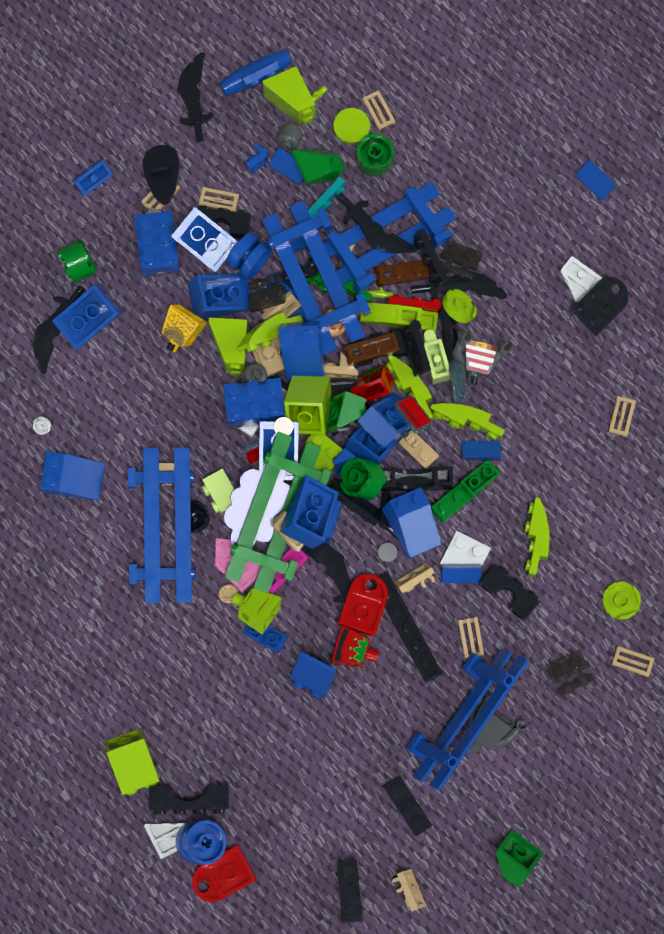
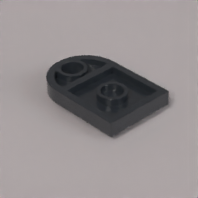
M615 277L602 278L586 291L570 309L591 333L597 336L625 308L628 302V290L625 284ZM614 284L618 285L620 288V291L617 295L613 294L612 292V286Z

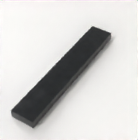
M388 572L380 575L379 578L385 583L388 591L384 608L424 682L427 683L443 674L390 575ZM371 580L370 582L375 589L376 583Z

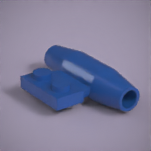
M285 49L263 56L237 69L220 82L224 94L228 96L247 90L263 80L275 76L292 63L290 55Z

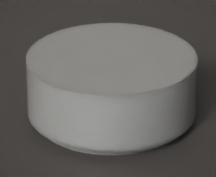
M391 543L382 544L378 549L379 559L385 563L393 562L397 557V548Z

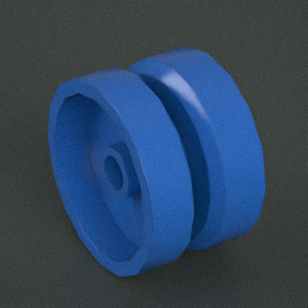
M253 232L247 233L237 243L227 259V265L233 270L240 269V275L246 280H251L260 271L273 251L268 243H259V236Z
M208 820L189 821L181 827L176 838V848L180 857L192 864H213L221 858L227 844L222 828L215 822Z

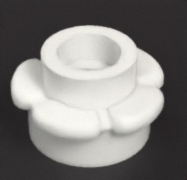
M39 416L38 419L34 420L33 429L36 433L43 435L51 430V423L47 418Z

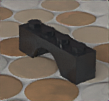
M453 466L432 467L416 471L382 468L387 479L380 492L413 491L420 487L423 491L453 489Z
M208 785L205 793L194 801L178 799L173 795L169 786H149V811L154 812V815H166V811H173L174 815H185V811H193V814L199 815L205 814V811L213 810V814H225V810H229V785Z

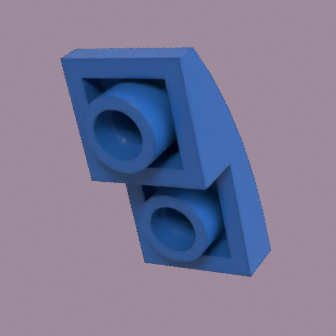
M249 625L243 631L244 635L277 654L280 653L288 639L287 635L268 626L263 634Z

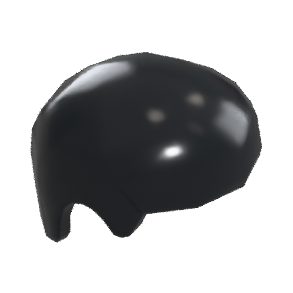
M190 502L191 533H199L207 528L210 522V515L208 510L199 502Z

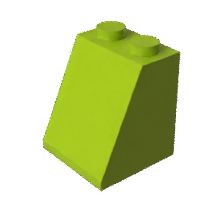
M297 66L262 81L264 97L298 125L301 123L308 124L314 120L315 102Z
M209 318L210 332L226 373H230L232 376H240L242 370L246 367L247 349L239 352L238 347L248 334L247 320Z
M292 376L284 405L286 418H289L292 422H298V434H326L331 399L330 377Z
M141 728L104 741L106 753L122 795H132L140 788H149V786H155L159 782V777Z

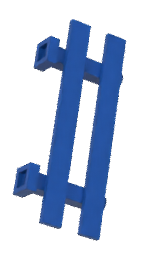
M433 182L419 190L414 189V187L408 188L404 192L405 198L371 217L373 222H377L384 228L414 210L421 222L401 233L398 237L413 245L414 235L417 231L425 229L427 235L432 237L431 243L434 249L451 239L452 232L450 229L444 231L443 227L457 219L449 206L433 214L426 204L440 196ZM359 225L352 227L342 234L337 233L336 230L327 235L328 242L324 243L329 258L337 255L344 267L336 271L341 284L344 285L354 280L355 285L353 289L356 294L372 286L376 280L372 273L367 275L366 271L398 254L388 253L375 248L356 259L349 247L366 238Z
M304 201L290 206L298 224L284 231L276 213L262 220L270 236V239L267 241L272 250L276 249L308 322L320 321L323 355H327L338 350L328 328L342 322L351 343L365 337L356 315L363 313L364 316L372 313L363 293L356 296L357 301L349 302L319 236L318 230L325 228L327 232L333 229L325 209L317 210L318 216L311 218ZM302 237L305 239L336 308L335 311L324 316L320 312L290 245L291 242Z
M143 448V472H136V468H128V489H136V485L144 486L145 568H137V564H129V585H137V581H145V603H161L160 580H176V603H192V580H195V568H191L190 483H194V472H190V448H174V471L159 472V448ZM159 484H174L176 568H160Z
M501 649L490 665L477 654L471 653L461 669L477 681L480 677L481 679L435 745L417 732L411 739L406 749L418 759H424L413 775V778L424 782L434 766L439 763L442 767L429 785L439 791L442 789L529 663L527 658L518 656L506 672L502 668L511 657V652ZM493 682L497 683L498 686L451 753L447 752L446 749Z

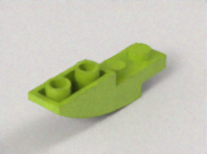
M367 303L372 314L364 316L363 313L360 314V322L397 328L409 325L413 320H418L421 323V331L433 330L436 332L438 313L424 311L422 308Z
M282 312L263 321L244 337L238 347L239 352L246 349L247 352L258 349L259 345L262 348L272 345V340L278 338L281 324L303 322L301 315L287 319L285 313Z
M393 355L387 356V363L385 365L389 373H393L395 377L393 382L396 389H401L403 394L410 391L408 396L413 397L426 416L433 422V415L427 403L432 401V396L419 376L414 377L412 369Z
M453 403L432 404L430 407L433 418L439 421L442 419L449 422L448 425L454 429H464L467 423L469 428L476 432H479V430L485 432L486 436L494 441L496 439L501 440L505 430L489 422L491 414L483 410Z
M537 497L534 503L530 502L528 513L532 514L531 520L527 521L525 526V532H528L527 538L535 539L530 542L529 552H532L531 560L527 559L525 571H528V577L533 578L537 574L539 559L546 561L549 552L548 520L540 498Z

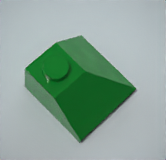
M320 148L291 151L306 184L331 182L345 171L338 154Z
M347 391L330 399L326 434L362 417L366 411V399Z
M513 829L496 851L502 876L517 888H520L544 854V852Z

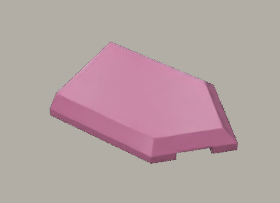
M216 538L215 566L225 575L232 558L230 551L233 544L231 539ZM247 561L240 582L230 581L243 593L256 581L261 566Z

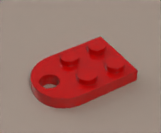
M371 574L357 577L349 587L337 625L375 637L388 597L385 583L379 577ZM373 580L376 583V588L369 590L366 587V581Z
M237 845L224 852L221 858L213 864L199 866L193 875L192 885L200 899L206 902H218L257 880ZM202 881H206L209 884V890L205 893L198 890V884Z

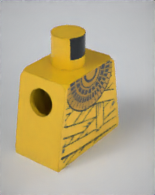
M180 304L170 305L162 329V334L170 339L166 348L172 352H177L179 345L182 347L191 346L207 322Z

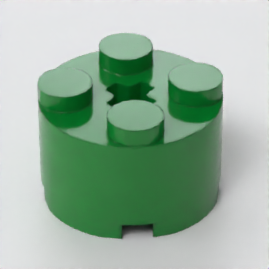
M379 133L366 135L357 146L356 160L358 167L364 174L370 176H381L387 173L394 161V146L392 142Z
M82 239L66 245L57 251L60 260L66 266L64 269L73 283L97 273L90 253L84 249L85 244Z
M355 458L348 460L343 465L340 476H342L340 486L347 495L372 500L381 491L387 478L383 473L382 467L377 462Z

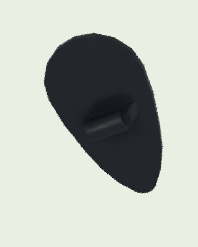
M157 145L146 152L142 165L151 193L159 203L166 205L172 199L177 187L179 157L173 147Z

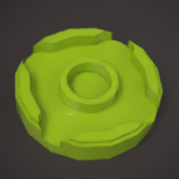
M346 108L335 117L333 123L335 135L341 142L349 145L360 143L369 134L370 120L360 109Z
M458 289L448 290L443 296L442 304L444 309L454 320L467 324L477 315L476 306H473L471 303L472 299L465 292Z
M624 581L614 582L604 591L602 604L609 616L614 619L625 620L637 613L641 604V597L635 586Z

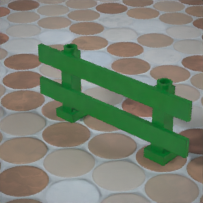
M279 431L276 434L270 453L267 452L264 457L263 463L266 465L237 544L232 545L230 551L232 558L225 574V578L239 583L247 561L260 565L261 568L253 588L269 593L276 572L282 573V578L292 581L298 562L289 559L287 563L281 561L286 542L275 530L265 555L251 550L280 470L294 474L281 512H287L306 475L327 485L331 471L325 468H321V471L314 469L321 447L306 442L299 463L286 459L285 456L292 436Z

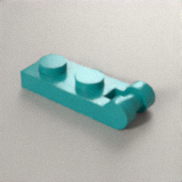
M339 177L308 210L311 218L318 216L317 210L324 208L327 211L333 204L332 200L341 192H345L344 179Z

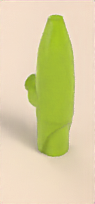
M324 85L313 93L312 98L314 102L328 90Z
M379 287V290L366 291L372 294L374 298L384 299L393 296V292H386L382 287Z

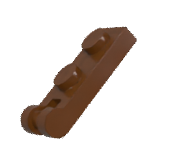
M422 260L374 268L378 278L376 280L377 287L429 279L428 268ZM390 272L391 278H385L384 273Z
M394 332L343 347L344 353L348 357V366H354L365 361L400 352ZM359 350L361 355L355 356L354 351Z

